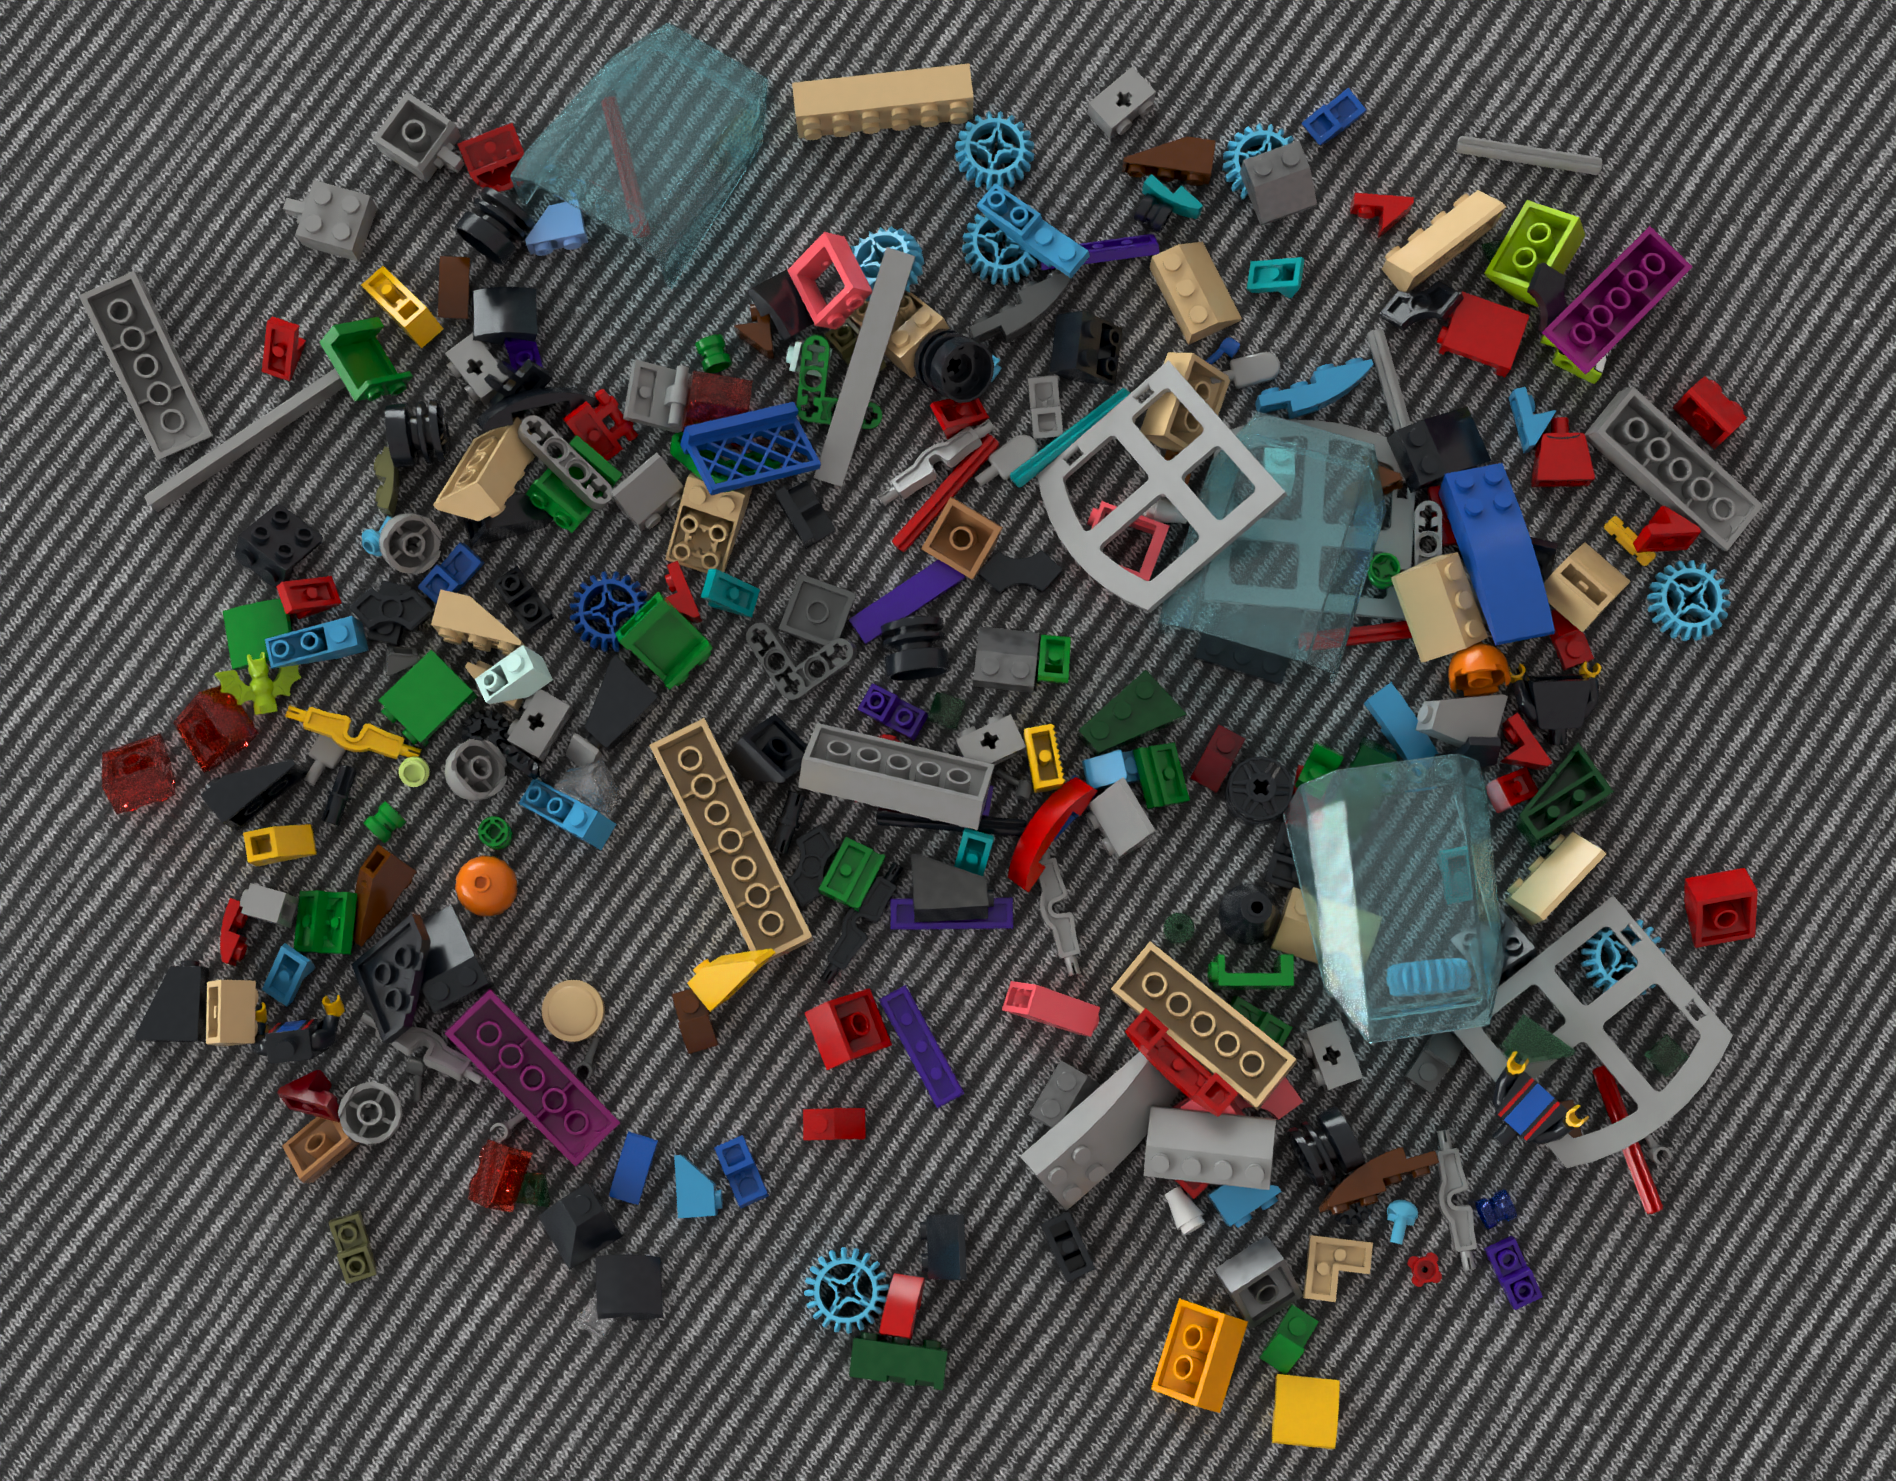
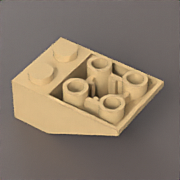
M905 291L885 355L898 368L913 378L916 375L914 368L915 353L920 343L928 334L938 329H949L945 319L913 293ZM866 300L861 307L857 308L848 317L859 329H861L869 301L867 302Z
M690 473L686 480L665 560L670 562L678 561L679 565L707 574L709 569L725 572L745 516L752 487L748 486L731 492L710 495L705 483L694 473Z
M1584 542L1544 582V587L1549 604L1581 632H1584L1631 581Z
M440 589L431 625L437 630L439 636L444 637L443 641L455 645H461L462 641L473 644V648L490 652L491 648L502 650V654L508 656L521 645H524L518 637L472 597Z

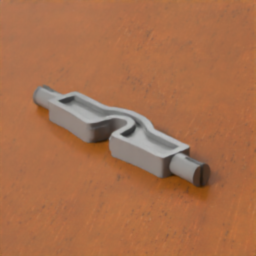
M987 419L975 429L968 426L946 442L937 443L929 447L919 455L912 466L891 480L893 486L878 495L884 506L899 496L906 499L917 490L936 480L937 473L933 467L936 462L942 461L948 467H955L967 455L982 445L980 439L995 430V427Z
M1047 849L1039 863L1046 867L1038 878L1042 891L1039 909L1044 923L1052 930L1058 956L1060 959H1065L1068 977L1074 976L1073 968L1075 975L1081 974L1076 957L1080 953V948L1076 937L1073 914L1071 912L1056 914L1052 910L1053 904L1068 898V892L1060 875L1057 860L1050 857L1049 849Z
M366 1010L360 1021L375 1028V1036L381 1039L369 1010ZM411 1027L393 1043H389L405 1055L412 1054L420 1046H426L428 1050L423 1057L424 1064L458 1081L466 1077L478 1085H482L486 1078L483 1072L471 1066L472 1061L467 1056L448 1047L445 1041L431 1030Z
M1449 1129L1436 1131L1441 1150L1436 1151L1439 1160L1437 1166L1440 1177V1184L1437 1190L1438 1207L1443 1217L1448 1221L1453 1250L1460 1252L1463 1271L1474 1270L1476 1267L1472 1250L1477 1248L1472 1207L1470 1205L1455 1206L1451 1202L1454 1194L1466 1192L1468 1189L1458 1148L1452 1149Z

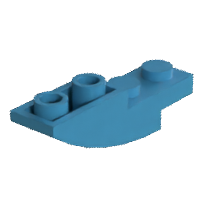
M996 183L977 204V208L1023 249L1049 268L1054 266L1070 278L1074 276L1090 257L1087 249L1042 219L1039 212Z
M1354 358L1346 361V365L1334 367V364H1325L1316 368L1317 371L1313 372L1310 379L1311 384H1308L1307 381L1292 384L1290 389L1279 391V388L1274 387L1263 390L1255 402L1257 413L1262 414L1287 408L1290 420L1318 411L1336 402L1355 388L1368 375L1373 366L1372 359L1363 361V358Z

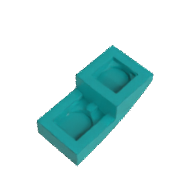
M1152 174L1144 181L1142 193L1144 195L1149 193L1155 196L1157 204L1167 203L1174 207L1173 213L1188 218L1197 219L1201 215L1203 205L1183 186H1180L1173 194Z

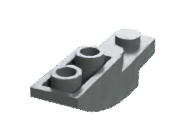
M1057 269L1051 272L1047 279L1039 283L1036 281L1026 283L1020 288L1021 291L1018 292V305L1015 306L1014 303L1008 304L999 310V314L990 318L987 315L973 321L972 326L969 327L970 339L982 343L1001 334L1005 344L1022 336L1054 310L1066 295L1073 282V277L1070 278Z

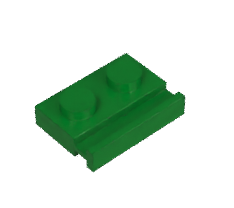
M1175 742L1133 750L1147 809L1183 804L1190 801Z
M845 837L819 887L818 893L859 911L886 856L874 852L873 849Z

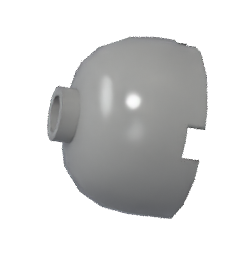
M414 513L398 514L388 520L381 530L379 538L380 552L385 561L399 572L408 574L423 573L430 569L440 557L441 551L439 548L442 536L436 524L427 517Z
M469 739L454 748L446 759L444 772L446 783L456 795L470 801L488 799L501 791L507 782V775L505 776L504 769L507 763L500 749L490 741Z
M372 1081L359 1084L349 1089L341 1099L338 1110L340 1124L343 1127L344 1133L355 1142L367 1145L382 1143L391 1138L400 1127L403 1117L401 1101L397 1094L384 1084Z

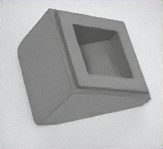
M574 734L566 751V756L583 770L590 772L601 759L602 753L579 734Z

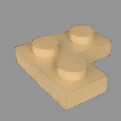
M1309 1235L1303 1298L1336 1302L1339 1271L1370 1274L1373 1243Z

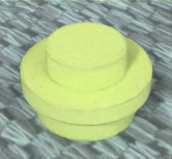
M408 757L399 767L401 781L410 787L423 785L430 775L427 762L420 757Z

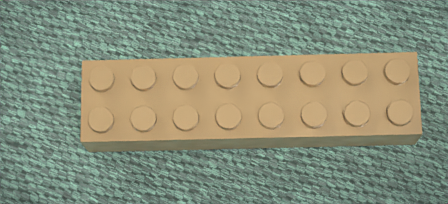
M705 718L650 744L649 746L749 950L756 951L772 948L775 954L765 963L767 964L813 941L814 938Z

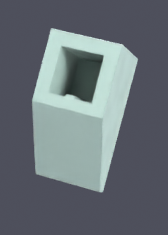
M521 645L475 678L482 696L488 704L530 697L553 680L542 656L524 645Z

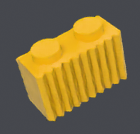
M1052 724L1026 728L1023 733L1035 793L1056 790L1065 783V779H1063L1064 773H1062L1063 768L1061 767L1062 762L1060 761L1061 756L1058 755L1059 749H1057L1055 726Z

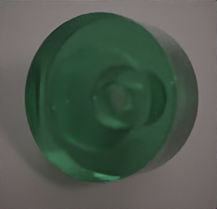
M1183 913L1170 915L1163 924L1164 936L1173 944L1186 943L1194 933L1192 919Z

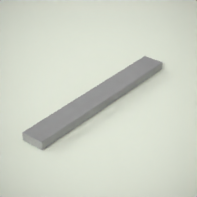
M886 247L819 459L821 466L814 475L815 479L843 487L915 260L913 255Z
M334 368L147 493L144 498L148 504L157 512L161 511L346 387L336 369Z

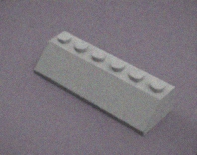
M816 723L802 758L798 787L978 830L991 783L994 764Z

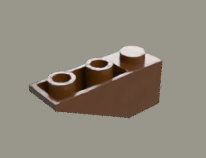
M1186 136L1124 157L1122 172L1135 178H1142L1145 175L1150 176L1152 174L1160 181L1172 182L1174 179L1182 180L1192 186L1209 184L1216 140Z
M379 844L361 866L355 888L357 903L353 941L361 947L372 937L378 924L392 910L397 898L411 884L412 878L417 873L416 870Z

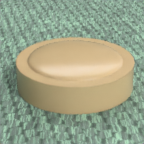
M566 980L558 983L547 993L542 1004V1018L546 1028L552 1035L567 1042H581L592 1037L600 1029L605 1017V1005L600 993L593 986L580 980Z

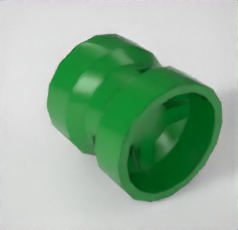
M723 335L707 336L695 343L698 354L704 359L701 363L704 373H718L731 367L730 355L725 353L724 350L726 343Z
M1380 553L1373 558L1368 570V580L1374 587L1387 589L1393 586L1391 577L1399 574L1401 569L1397 557L1390 553Z
M384 801L378 807V812L374 816H369L363 823L383 843H386L392 837V832L395 829L402 828L407 821L389 803Z
M487 817L478 827L479 839L491 849H504L512 841V828L499 817Z

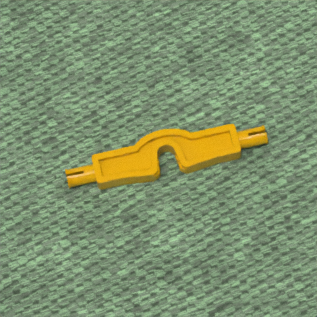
M289 705L286 712V718L303 722L304 729L330 737L339 747L351 752L372 751L398 759L399 755L419 757L422 750L404 744L403 737L386 732L371 724H364L360 734L352 738L348 735L351 719L344 715L326 712L314 707H309L308 711L291 705Z

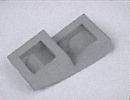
M1058 376L1027 377L1033 439L1060 436L1063 434Z

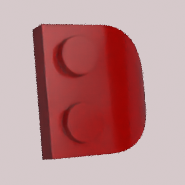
M512 122L457 143L471 178L480 187H489L501 192L511 189L521 180L526 168V157Z

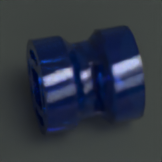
M1505 1189L1495 1192L1494 1196L1489 1199L1481 1198L1475 1201L1479 1217L1487 1230L1496 1227L1498 1222L1502 1220L1510 1221L1517 1218L1514 1204Z

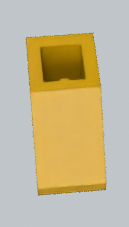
M311 824L273 826L243 832L248 863L254 866L317 855Z

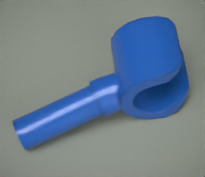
M1230 337L1224 339L1219 349L1205 361L1212 365L1224 353L1233 358L1240 349V343Z

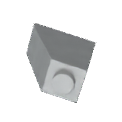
M1498 694L1424 701L1417 715L1416 731L1458 748L1465 744L1468 737H1496L1508 696Z

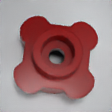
M1429 1252L1424 1257L1411 1256L1408 1259L1407 1265L1412 1270L1413 1277L1411 1282L1413 1285L1421 1287L1424 1283H1438L1441 1281L1442 1274L1439 1272L1436 1254ZM1424 1266L1428 1269L1426 1273L1422 1272Z

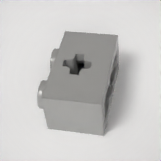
M1132 66L1088 103L1087 114L1111 139L1117 133L1119 135L1124 134L1132 126L1131 121L1137 116L1143 117L1152 110L1156 91Z
M473 333L445 353L450 361L446 365L456 379L462 376L468 384L464 387L468 395L474 402L480 399L485 407L490 404L489 401L498 392L491 388L484 378L491 374L497 377L504 385L510 379L499 371V368H497L498 362L481 341L473 340ZM477 367L482 373L477 375L472 370Z
M540 689L525 700L523 705L525 711L520 720L516 718L510 725L507 732L510 736L507 740L511 745L543 762L574 710L570 705ZM534 719L536 721L542 720L544 726L542 728H535L532 722Z
M1002 713L986 720V726L977 730L975 726L967 728L959 733L960 738L955 741L961 757L994 764V766L1026 751V745L1011 714L1005 717ZM988 736L990 740L997 739L994 749H990L989 746L982 747L985 737Z
M250 883L249 889H245L241 896L240 907H243L241 913L255 919L291 928L299 898Z
M1341 1019L1302 1033L1304 1039L1300 1041L1305 1056L1307 1058L1311 1057L1315 1069H1312V1075L1318 1087L1322 1086L1324 1091H1328L1363 1078ZM1326 1048H1328L1329 1052L1335 1051L1337 1055L1333 1059L1334 1065L1330 1061L1323 1060V1055L1327 1054Z

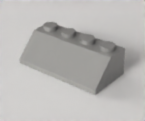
M1151 1106L1144 1176L1270 1190L1276 1119L1225 1113L1217 1117L1206 1111Z

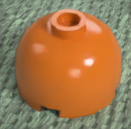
M1481 641L1455 653L1448 668L1451 690L1456 694V689L1463 690L1464 696L1468 697L1496 693L1499 691L1498 685L1505 682V686H1507L1511 680L1510 668L1504 654L1500 649L1484 644Z
M479 856L470 859L461 867L456 876L455 890L459 902L466 910L478 916L485 917L502 914L512 905L517 896L518 888L515 872L505 861L495 856Z

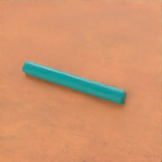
M1122 388L1011 472L1010 478L1017 487H1022L1126 398L1130 392L1126 388Z

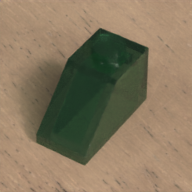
M1524 1014L1500 1046L1505 1050L1503 1055L1507 1059H1509L1514 1051H1517L1514 1057L1517 1064H1520V1062L1525 1063L1528 1058V1065L1571 1058L1576 1052L1572 1047Z

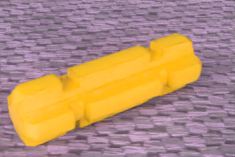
M1618 516L1612 517L1605 524L1604 529L1611 536L1614 534L1616 536L1615 540L1632 556L1635 554L1637 556L1636 560L1642 566H1647L1656 557V553H1637L1633 542L1638 536L1629 527L1625 528L1623 526L1624 522Z

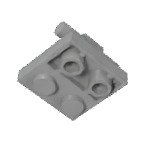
M634 360L631 365L623 419L675 433L682 432L692 374L688 373L689 368L679 365L677 370Z

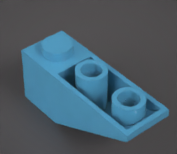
M353 616L265 639L272 669L339 659L369 651L363 623Z
M538 779L532 780L518 803L599 850H602L616 826V823L598 811Z

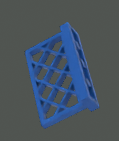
M794 402L686 426L680 443L684 454H690L710 495L818 470L821 466L819 458L797 419L799 410ZM792 429L797 438L794 442L780 436L779 433ZM762 436L771 440L768 448L752 442L753 438ZM776 442L791 449L788 456L773 451L774 443ZM736 443L743 446L744 449L740 455L726 449L725 446ZM708 449L717 454L714 460L711 461L702 457L699 451ZM750 449L764 455L761 463L745 457L747 450ZM794 451L806 455L809 461L801 463L791 457ZM721 455L737 462L733 470L717 463ZM767 458H771L782 463L783 466L779 469H773L764 464ZM740 464L756 470L755 475L746 476L737 472ZM714 470L729 478L726 482L715 484L711 474Z

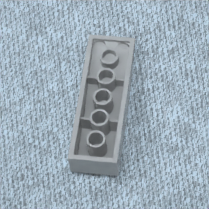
M133 271L79 295L157 461L213 437L193 386L142 276Z
M1634 387L1619 391L1585 433L1586 440L1629 479L1662 506L1670 508L1697 525L1701 530L1700 534L1724 551L1729 550L1764 506Z
M1139 1052L1020 1157L1048 1192L1067 1211L1112 1172L1148 1134L1151 1106L1169 1107L1180 1090Z

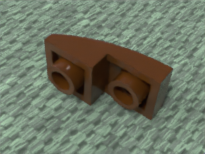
M440 256L438 317L468 319L470 257Z

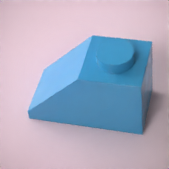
M674 1155L678 1218L718 1215V1209H723L722 1190H716V1184L684 1155Z

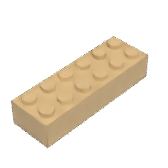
M970 64L792 83L798 137L805 138L806 140H817L824 135L833 134L836 137H845L850 135L851 132L860 131L866 134H873L879 132L880 129L888 128L901 131L915 125L934 127L942 122L963 124L973 119L974 97Z
M1151 941L1111 988L1113 994L1138 1014L1147 1008L1169 1029L1166 1032L1209 1072L1212 1074L1216 1072L1239 1093L1238 1095L1257 1111L1297 1063L1295 1057Z

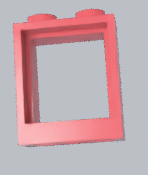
M824 232L787 270L815 326L836 330L872 294V289L844 236ZM834 263L845 287L827 305L815 280Z
M1101 501L1099 509H1092L1087 525L1093 528L1117 506ZM1141 515L1129 526L1153 535L1140 572L1121 567L1146 581H1150L1169 525Z

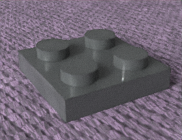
M800 573L779 626V631L824 647L832 640L841 638L857 595L851 591Z

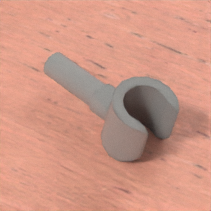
M520 1112L507 1122L494 1124L490 1128V1132L495 1131L499 1126L503 1127L505 1134L497 1141H504L511 1136L512 1129L525 1119L526 1116Z
M1651 1134L1645 1137L1650 1148L1648 1156L1652 1162L1661 1165L1657 1159V1153L1660 1150L1663 1151L1666 1158L1671 1159L1672 1154L1668 1148L1658 1145Z

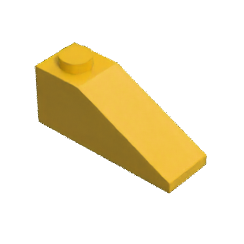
M384 266L379 268L361 284L366 292L421 349L443 330V327L429 309Z
M770 948L722 955L712 962L706 959L693 969L696 975L687 984L711 1012L729 1000L775 954V951Z

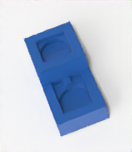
M1347 88L1328 105L1324 104L1301 124L1317 144L1322 146L1367 113V110L1352 91Z
M460 542L441 565L436 564L419 584L418 588L437 604L440 589L457 593L485 562L465 543Z
M628 1132L609 1197L639 1205L647 1176L652 1166L658 1140Z
M743 1135L714 1147L740 1208H744L769 1196Z

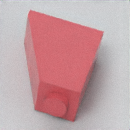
M1011 981L1002 1010L1068 1032L1092 1037V1033L1099 1023L1098 1014L1100 1007L1039 985Z

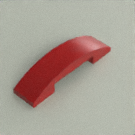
M1075 777L1055 791L1038 809L1021 835L1011 859L1007 878L1029 892L1046 868L1039 863L1040 859L1072 812L1081 816L1097 790Z
M1145 1008L1125 1030L1127 1036L1145 1058L1175 1087L1198 1105L1219 1117L1239 1093L1216 1072L1211 1074L1166 1033L1169 1029Z

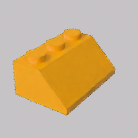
M1179 1298L1151 1389L1196 1407L1220 1413L1248 1321Z

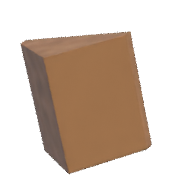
M950 497L921 549L973 580L993 552L1003 527L955 498Z
M316 1117L282 1145L295 1172L303 1183L315 1182L360 1144L344 1133L340 1122Z

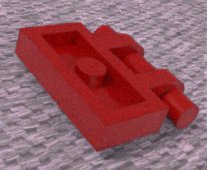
M600 389L594 395L600 403L598 407L593 409L586 401L564 417L563 420L575 436H579L608 461L623 450L617 441L620 437L624 435L628 441H632L638 434L633 428L634 423L623 419V413L618 408L619 403L614 396H609L605 389ZM608 415L615 423L610 429L602 421Z

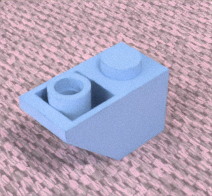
M578 200L549 205L525 239L530 254L543 256L552 253L555 249L565 248L573 250L581 247L584 243H588L582 209Z

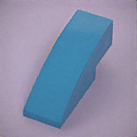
M1390 682L1367 699L1364 705L1382 727L1380 729L1416 778H1418L1431 768L1434 755L1439 753L1428 735L1416 731L1417 717L1392 682Z

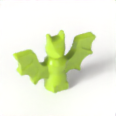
M261 652L260 659L252 660L251 655H247L248 672L252 678L249 686L241 681L235 670L215 673V676L221 683V692L233 695L237 705H242L244 702L251 700L255 715L278 711L275 697L277 695L290 696L291 685L298 679H301L298 672L299 665L279 668L278 675L272 682L268 677L269 668L266 664L264 652Z

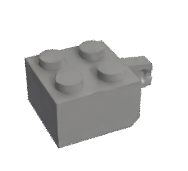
M406 92L373 137L379 152L425 182H428L435 171L441 169L443 165L456 173H459L464 166L463 159L453 152L456 149L454 145L461 137L457 126L450 119Z
M314 180L308 198L304 197L303 202L286 198L283 210L287 215L297 218L296 222L299 225L295 235L302 245L359 262L377 206L369 195Z

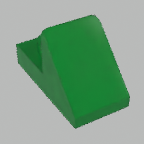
M1041 635L1037 682L1068 683L1071 637Z
M1315 741L1295 783V787L1322 800L1336 770L1344 758L1343 754Z
M1290 1304L1258 1358L1286 1375L1304 1353L1305 1349L1303 1347L1319 1321L1293 1304Z

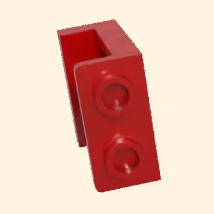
M1462 291L1464 299L1449 316L1451 318L1448 326H1442L1436 343L1441 344L1438 353L1444 355L1446 351L1494 367L1496 368L1494 374L1505 378L1511 370L1530 315Z

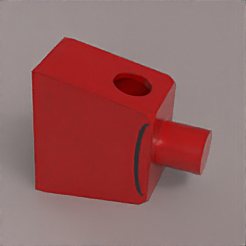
M1567 417L1552 418L1550 421L1551 433L1542 434L1536 443L1531 486H1589L1594 481L1595 474L1585 434L1569 433V418Z

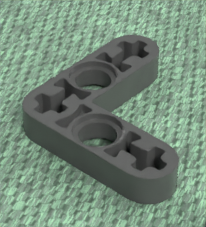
M766 623L753 624L746 634V640L779 692L784 698L789 700L804 698L850 665L857 656V648L851 640L837 638L798 665L771 625ZM757 631H766L765 641L769 646L776 644V647L768 650L765 643L756 642V638L759 636ZM838 645H840L841 647L847 646L848 650L845 652L847 656L846 659L843 657H838L834 659L831 663V661L827 657H825L826 653L828 657H833L834 655H836L839 652V649L837 647ZM775 653L782 654L785 659V664L780 670H775L771 666V657ZM817 660L822 661L825 665V673L820 678L814 677L811 673V666ZM788 673L792 681H799L800 685L797 686L799 692H789L788 688L791 687L790 681L787 677L780 679L779 676Z

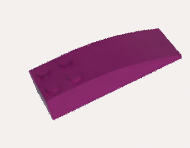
M1649 226L1542 334L1586 375L1693 266Z
M491 988L445 1030L444 1034L575 1167L620 1124V1121Z

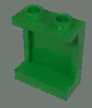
M379 317L333 325L319 342L355 402L365 399L374 401L381 396L389 394L397 396L406 390V384L413 378L410 371L397 373L377 340L376 336L384 328Z
M576 435L569 445L613 489L623 474ZM549 468L538 480L536 479L526 493L536 507L544 509L553 517L558 526L567 529L571 533L594 510L587 506ZM569 468V474L572 478L577 480L584 478L583 471L580 468ZM588 479V481L583 487L586 489L588 484L590 485L592 481ZM599 490L594 492L593 496L597 499L600 496L602 497L603 492Z
M659 591L615 633L618 641L644 662L664 682L669 690L675 685L679 686L684 683L689 676L688 672L696 665L703 664L710 657V651L713 649L710 641Z
M430 650L378 701L384 706L381 712L393 724L398 720L405 727L402 733L414 745L419 741L426 747L429 744L428 739L466 702L470 705L478 696Z
M1218 954L1213 958V962L1208 964L1207 979L1208 982H1213V990H1287L1294 986L1293 954H1281L1274 959V973H1226L1225 955Z

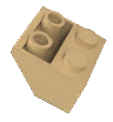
M215 980L207 982L206 1044L234 1046L255 1043V1037L258 1032V1024L255 1020V1006L258 1002L256 981Z

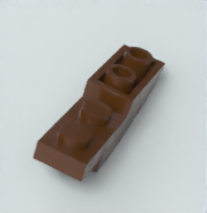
M1400 1147L1370 1160L1343 1179L1326 1196L1319 1206L1320 1213L1331 1210L1332 1215H1337L1350 1210L1349 1205L1359 1202L1361 1207L1377 1203L1379 1201L1378 1196L1387 1191L1386 1187L1402 1182L1403 1176L1412 1174L1413 1179L1431 1174L1430 1168L1439 1163L1436 1152L1432 1151L1406 1158L1403 1147Z

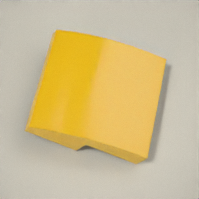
M1277 1374L1275 1379V1408L1272 1420V1443L1335 1449L1340 1380Z

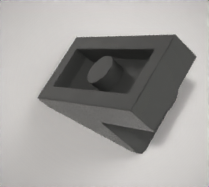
M1437 1026L1404 1077L1429 1094H1432L1447 1070L1455 1065L1464 1044L1441 1026Z

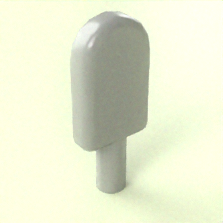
M1260 352L1231 360L1229 363L1231 370L1223 371V373L1229 376L1230 382L1234 381L1237 389L1275 379L1280 371V361L1273 353ZM1210 377L1212 384L1222 382L1219 379Z
M1018 435L1001 446L988 457L991 466L974 477L976 483L982 487L997 475H1000L1003 480L1009 479L1011 472L1038 452L1035 440L1028 435Z
M350 724L348 735L353 738L354 729ZM319 734L309 751V756L315 761L304 780L315 785L324 768L327 766L335 769L346 750L339 747L332 738Z

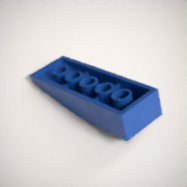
M1503 463L1446 473L1439 490V496L1495 646L1554 634L1555 628L1538 561Z

